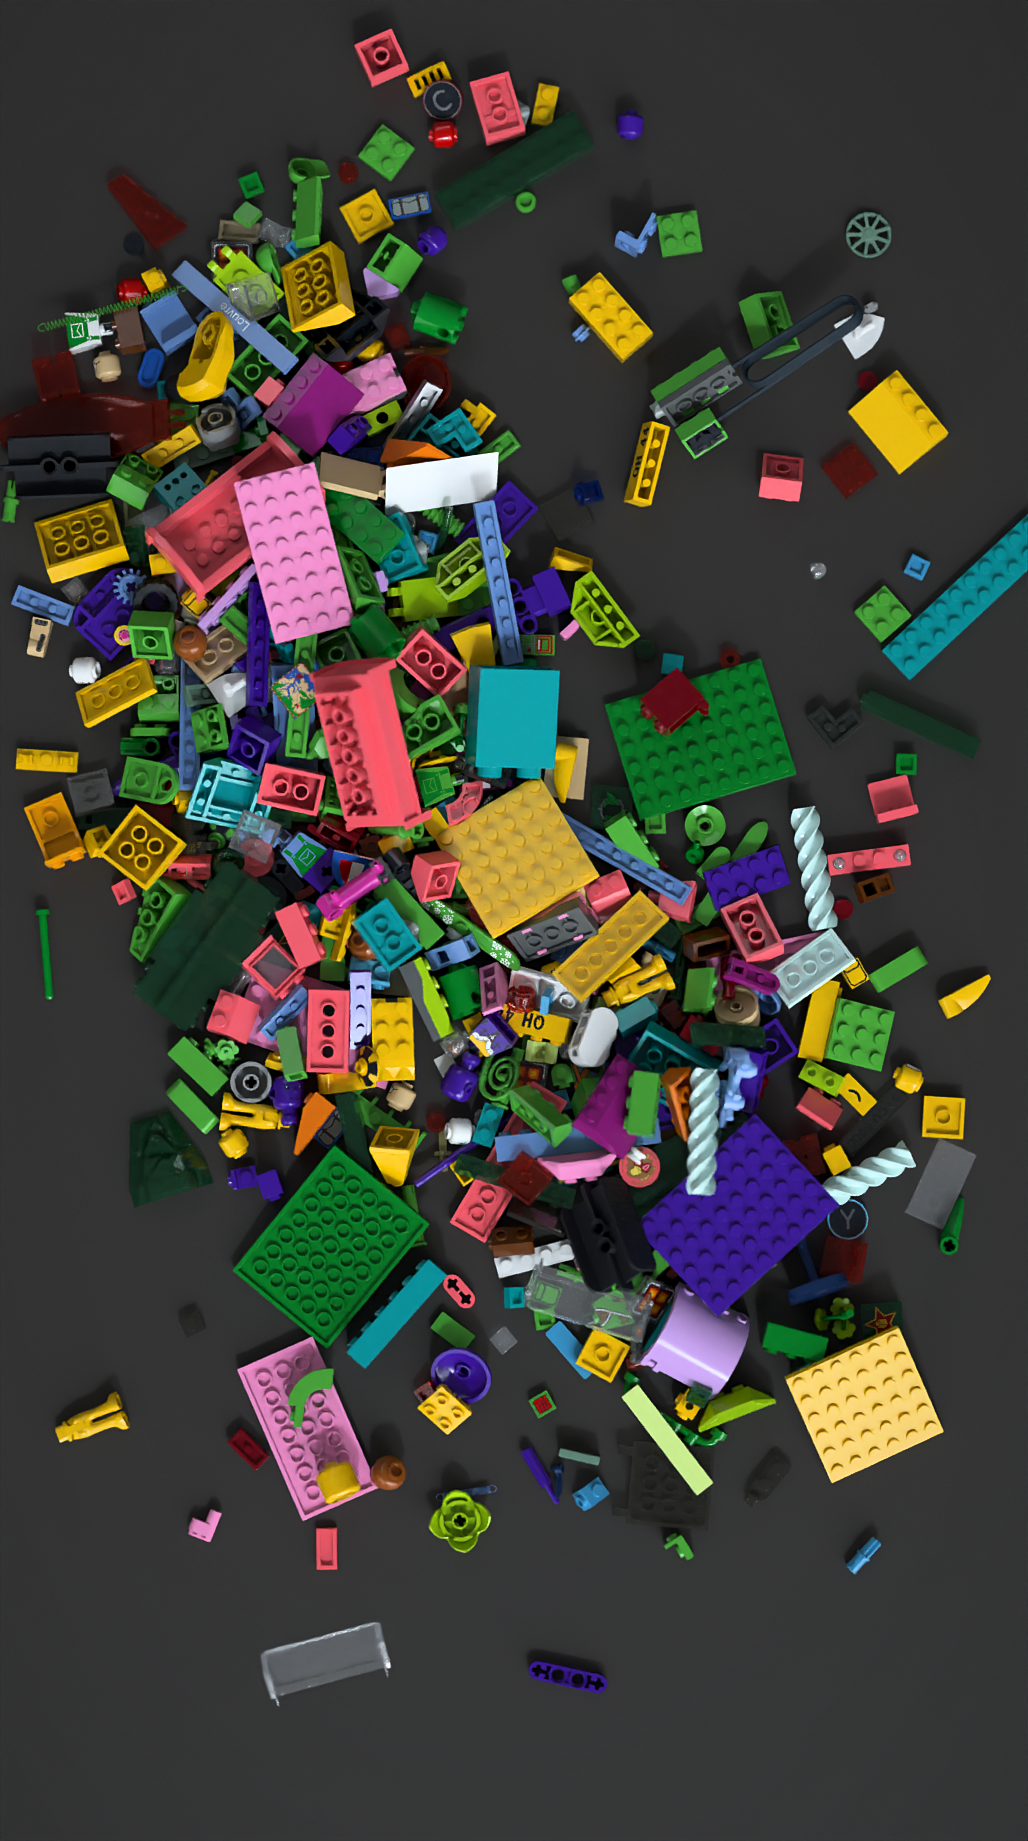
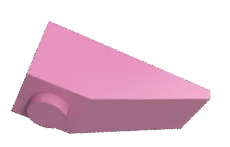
M495 962L479 968L482 1013L484 1015L503 1009L509 993L508 976L500 964Z

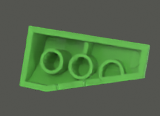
M440 694L422 703L401 727L409 760L461 734L457 723Z
M162 875L147 891L143 889L142 896H144L142 908L139 907L138 909L140 918L138 926L134 928L129 951L143 963L183 915L193 896L180 883Z

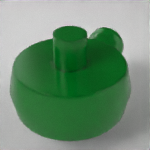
M695 840L694 845L690 846L686 851V859L692 864H699L704 860L705 852L700 847V841Z

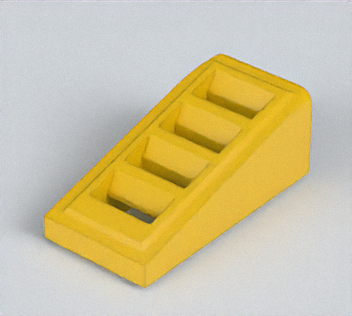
M444 61L407 78L414 98L423 95L427 88L423 82V77H426L430 85L432 83L430 74L433 73L435 79L440 80L437 71L441 70L444 77L442 79L452 81ZM415 80L419 81L422 89H417V86L414 82Z
M554 547L549 561V568L555 567L556 570L590 572L593 565L591 558L558 547Z

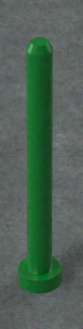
M49 909L35 910V916H39L46 999L53 998L47 915L50 914Z

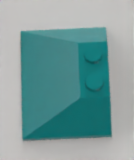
M217 757L204 761L184 815L185 818L262 834L272 807L256 803L263 774L258 776L230 759Z

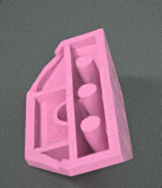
M608 1150L540 1157L537 1158V1161L558 1179L565 1180V1184L576 1183L577 1178L585 1177V1181L598 1180L597 1176H601L617 1156Z

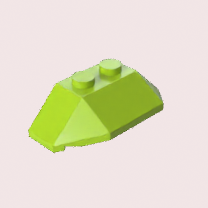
M479 537L468 538L438 563L435 589L447 602L467 597L487 580ZM502 542L504 556L506 559L511 551Z
M590 571L575 582L570 613L594 645L625 648L640 637L637 630L593 571Z
M743 1384L731 1388L732 1392L724 1394L723 1391L719 1392L711 1401L709 1400L699 1422L698 1430L699 1432L705 1431L774 1404L776 1400L774 1397L749 1386L743 1387Z

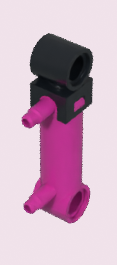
M399 847L390 849L382 858L380 856L372 861L368 869L336 891L331 890L330 893L321 896L317 900L316 905L326 920L333 921L343 914L344 909L381 884L383 886L387 885L395 879L394 876L401 875L410 867V862Z

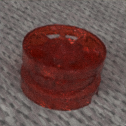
M519 985V988L514 986L509 988L507 1008L516 1013L533 1012L536 1006V990Z

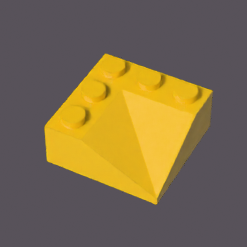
M135 805L98 854L147 891L176 860L187 844Z

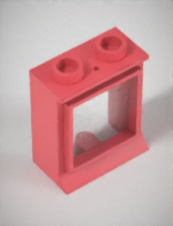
M272 935L242 963V968L276 1001L280 998L283 1000L291 992L290 988L294 984L298 985L305 979L306 969H300L296 960Z

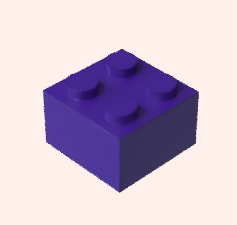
M247 715L235 724L226 757L261 776L265 763H274L282 734L252 716Z
M777 1018L741 1041L743 1045L768 1051L764 1075L799 1052Z

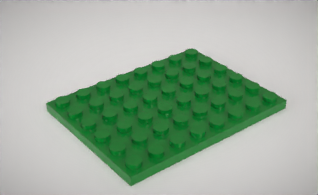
M761 658L689 679L692 685L709 703V714L703 716L697 711L668 737L664 734L660 735L654 729L653 721L651 719L646 720L640 713V699L648 692L605 704L640 821L796 775Z
M335 1144L232 1271L327 1349L429 1226L430 1222Z

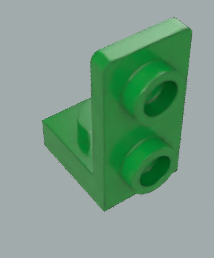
M262 416L256 418L258 425L255 428L241 432L240 442L232 445L235 454L258 448L267 441V435L271 431L268 422Z

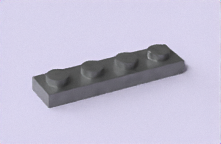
M426 379L423 380L382 445L384 449L388 439H409L426 418L442 393L443 389L441 386Z

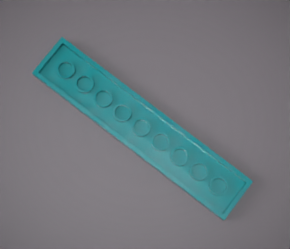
M1028 515L881 651L909 681L1028 570Z

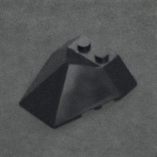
M351 288L355 316L337 325L311 329L309 331L314 341L315 350L326 362L352 361L383 335L390 310L378 297H371L361 290L356 291Z

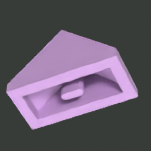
M364 268L363 274L369 296H376L380 300L397 297L400 294L397 287Z

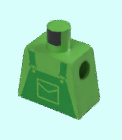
M448 766L415 770L425 808L432 807L451 796H455L454 786L465 783L462 772L450 775Z

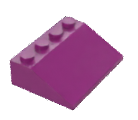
M313 353L262 417L314 458L327 442V439L346 419L365 394Z
M617 1054L610 1061L571 1126L623 1160L637 1138L635 1135L628 1134L627 1129H624L625 1116L629 1117L630 1108H626L627 1097L632 1094V1088H629L630 1075L634 1076V1071L641 1070Z

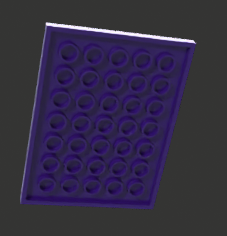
M756 1114L751 1116L724 1141L713 1154L717 1161L716 1171L712 1175L716 1181L714 1194H688L686 1188L687 1176L640 1219L648 1242L718 1317L839 1206L838 1202Z

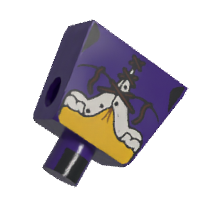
M498 1011L487 1014L469 1035L471 1042L468 1043V1048L474 1054L481 1051L485 1057H490L513 1047L519 1036Z

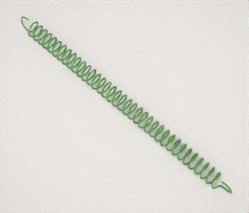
M155 292V298H154L155 301H156V296H157V298L160 300V295H161V293L159 294V297H158L157 293ZM151 293V298H150V296L148 297L147 303H149V299H150L151 302L153 301V299H152L153 294H152V293ZM136 297V306H138L139 299ZM129 299V305H128L129 308H130V303H131V305H132V302H131L130 299ZM123 303L121 310H123V306H124L125 309H127V305H126V307H125V305H124V303ZM96 308V309H95V310H96V315H95V317H97V313H98V315H99V312H98V310H97V308ZM92 309V315H91L90 311L88 310V315H89V318H88V319H90V316L93 318V313H94L93 309ZM84 312L85 318L83 316V319L86 320L87 314L86 312ZM62 317V322H63V325H62V326H64V323H65V320H64L63 317ZM58 319V320H59V325H58L57 321L55 320V326H54L55 329H56V324H57V326L60 328V323H61L60 319ZM47 322V324H48V329H47V330L49 331V327L51 328V326H50L49 322Z

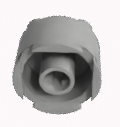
M223 403L211 404L201 410L202 414L199 418L198 416L196 417V425L203 440L202 442L212 452L240 442L241 428L236 413L230 405L226 407L223 406Z
M245 1062L234 1070L230 1084L237 1098L244 1102L256 1103L267 1098L272 1087L273 1078L268 1068L257 1062ZM253 1076V1079L257 1081V1084L253 1085V1088H250V1085L246 1082L247 1080H250Z

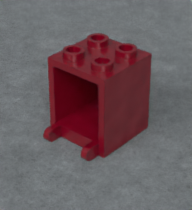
M676 668L640 699V713L646 720L651 719L653 721V727L660 735L664 734L668 737L697 711L701 715L707 716L709 714V703L683 673Z

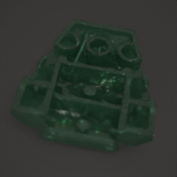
M170 1111L130 1123L129 1191L135 1208L213 1184L206 1161L198 1153L196 1147L188 1139Z

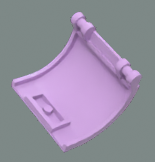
M679 1282L675 1287L674 1301L669 1316L654 1343L642 1354L639 1363L652 1367L651 1369L657 1373L661 1371L692 1387V1391L695 1393H701L705 1395L706 1399L711 1401L727 1382L740 1359L748 1338L750 1319L745 1314L738 1313L730 1307L718 1317L689 1285Z

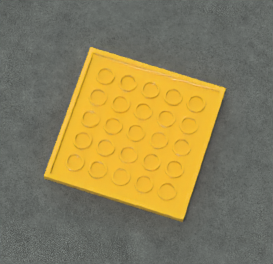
M541 778L530 779L475 811L461 823L450 826L434 838L441 851L445 850L461 861L457 878L493 939L600 877Z
M897 1325L785 1376V1380L832 1483L944 1432Z

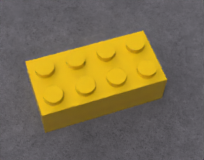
M600 272L569 298V304L621 363L653 336L650 328Z

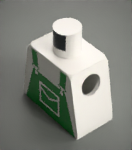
M65 313V319L66 317L68 318V325L66 327L71 354L100 347L103 345L102 336L113 334L112 323H100L98 314L97 317L93 314V318L90 316V319L86 316V320L82 316V322L80 319L77 322V313Z

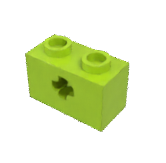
M807 1059L799 1075L801 1080L836 1098L846 1081L844 1077Z

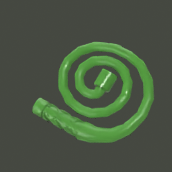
M495 1055L485 1057L478 1079L479 1090L484 1097L489 1100L499 1101L509 1095V1091L515 1088L519 1079V1065L512 1056H504L497 1059L492 1067L491 1064ZM511 1061L515 1068V1076L511 1065L504 1063L497 1068L495 1075L499 1081L506 1083L502 1086L495 1085L493 1082L494 1070L501 1062ZM507 1068L509 1075L500 1072L502 1069ZM487 1078L490 1086L497 1091L504 1090L509 1086L510 1088L499 1096H493L487 1092Z

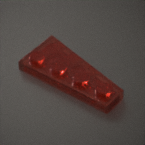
M125 174L120 175L107 184L108 190L155 251L188 229L184 222L179 221L173 213L163 208L153 197L151 198L141 187Z

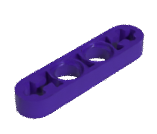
M535 1660L529 1665V1674L535 1680L593 1693H602L607 1688L606 1677L600 1673L541 1660ZM539 1664L541 1669L547 1670V1666H550L549 1678H545L546 1673L543 1672L535 1675L532 1667L535 1668ZM555 1669H561L564 1676L560 1680H555L552 1677V1672ZM576 1673H580L584 1677V1681L579 1685L574 1684L572 1681V1677ZM587 1675L591 1676L590 1680L592 1681L601 1678V1682L604 1685L596 1689L595 1684L589 1683V1687H585Z

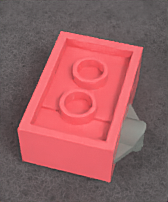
M509 71L469 82L487 146L526 135L525 126L530 116V109L527 105L516 99Z

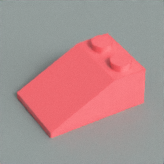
M265 763L256 803L317 816L326 778L325 773Z

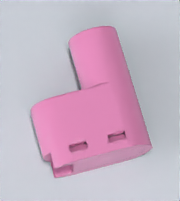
M210 1509L206 1521L193 1517L188 1528V1534L211 1542L222 1513Z

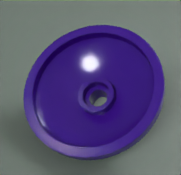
M450 1348L441 1352L434 1360L431 1368V1378L434 1386L437 1388L441 1383L443 1385L446 1384L452 1391L451 1394L455 1392V1397H461L460 1400L465 1403H473L480 1400L486 1395L491 1386L492 1375L488 1364L479 1354L466 1348Z

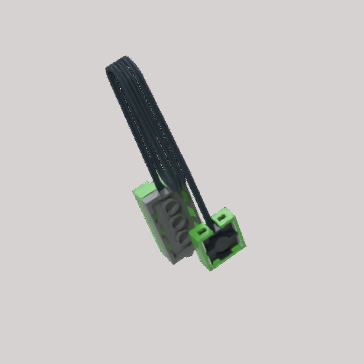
M840 295L733 364L730 363L720 347L711 350L706 356L698 361H694L690 366L681 372H677L673 377L664 383L658 384L656 388L651 390L655 402L649 407L657 420L662 416H666L675 427L742 384L743 382L734 368L744 362L742 366L743 378L750 386L760 388L759 390L717 418L710 408H707L674 429L681 442L692 457L696 459L729 438L719 421L856 329L863 320V310L853 296ZM846 305L856 306V311L849 320L768 376L757 381L748 379V371L754 363Z

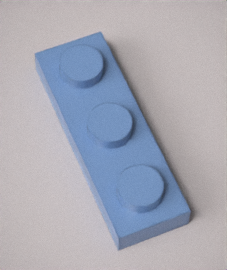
M18 585L11 602L14 606L68 627L76 609L74 606Z
M300 983L296 985L256 1028L272 1042L277 1037L276 1030L288 1026L308 1005L309 992Z

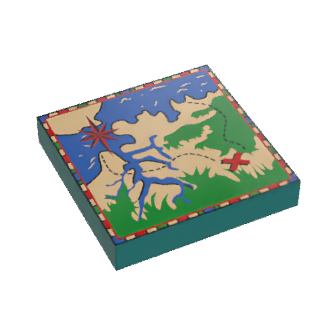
M300 662L270 686L271 690L294 719L316 703L314 683L311 682L310 671L303 662Z

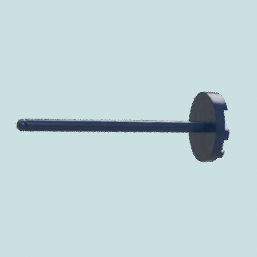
M804 1237L797 1244L810 1282L787 1292L791 1305L810 1302L849 1286L845 1273L820 1279L806 1238Z

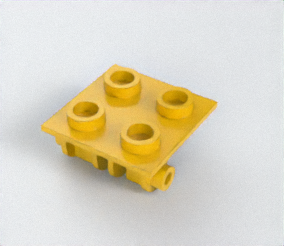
M441 1383L436 1388L437 1391L417 1408L448 1435L472 1414L470 1405L460 1400L461 1397L456 1398V1393L451 1394L452 1391L447 1385Z

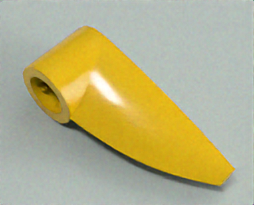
M558 742L555 753L554 783L560 802L565 803L579 747Z
M987 974L939 999L938 1002L946 1018L949 1019L961 1013L975 1002L987 987L991 979L990 975Z
M353 1072L316 1073L320 1094H333L377 1087V1084L372 1087L364 1086L360 1082L357 1073Z

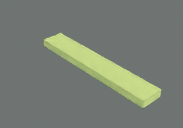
M637 1384L622 1396L623 1400L696 1495L713 1483L639 1385Z

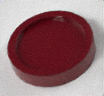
M863 372L858 378V386L862 391L871 392L878 385V377L873 372Z
M841 899L835 902L833 911L838 919L845 920L852 915L853 906L848 900Z

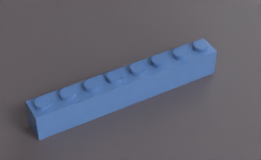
M658 1118L655 1139L637 1136L632 1146L661 1143ZM572 1128L573 1132L556 1148L538 1132L532 1133L531 1129L519 1130V1135H511V1132H501L499 1137H495L497 1162L607 1149L575 1128Z

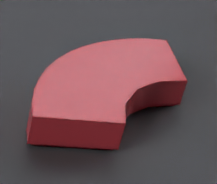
M482 780L462 783V792L459 798L453 803L445 805L449 826L461 823L476 811L483 795Z

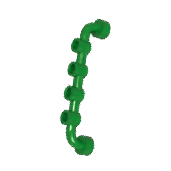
M629 1370L623 1376L626 1380L623 1386L624 1394L631 1390L632 1385L636 1386L641 1380L639 1376ZM656 1408L677 1435L679 1432L684 1435L685 1438L683 1440L691 1446L697 1443L703 1447H711L716 1445L719 1440L724 1442L728 1435L724 1430L715 1426L710 1431V1434L713 1436L710 1439H704L676 1419L669 1417L663 1411Z

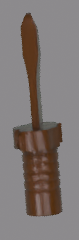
M420 343V348H405V356H420L421 361L425 360V355H444L449 352L448 347L425 348L424 343Z

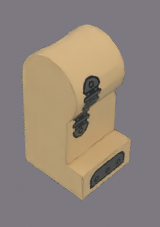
M33 617L27 654L44 658L53 622Z

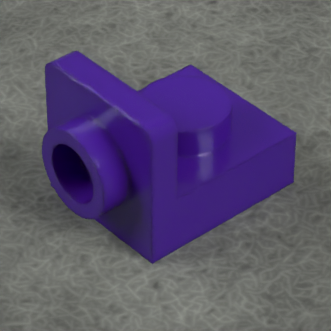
M256 1165L230 1170L231 1174H227L229 1187L233 1186V1190L259 1186L256 1179Z

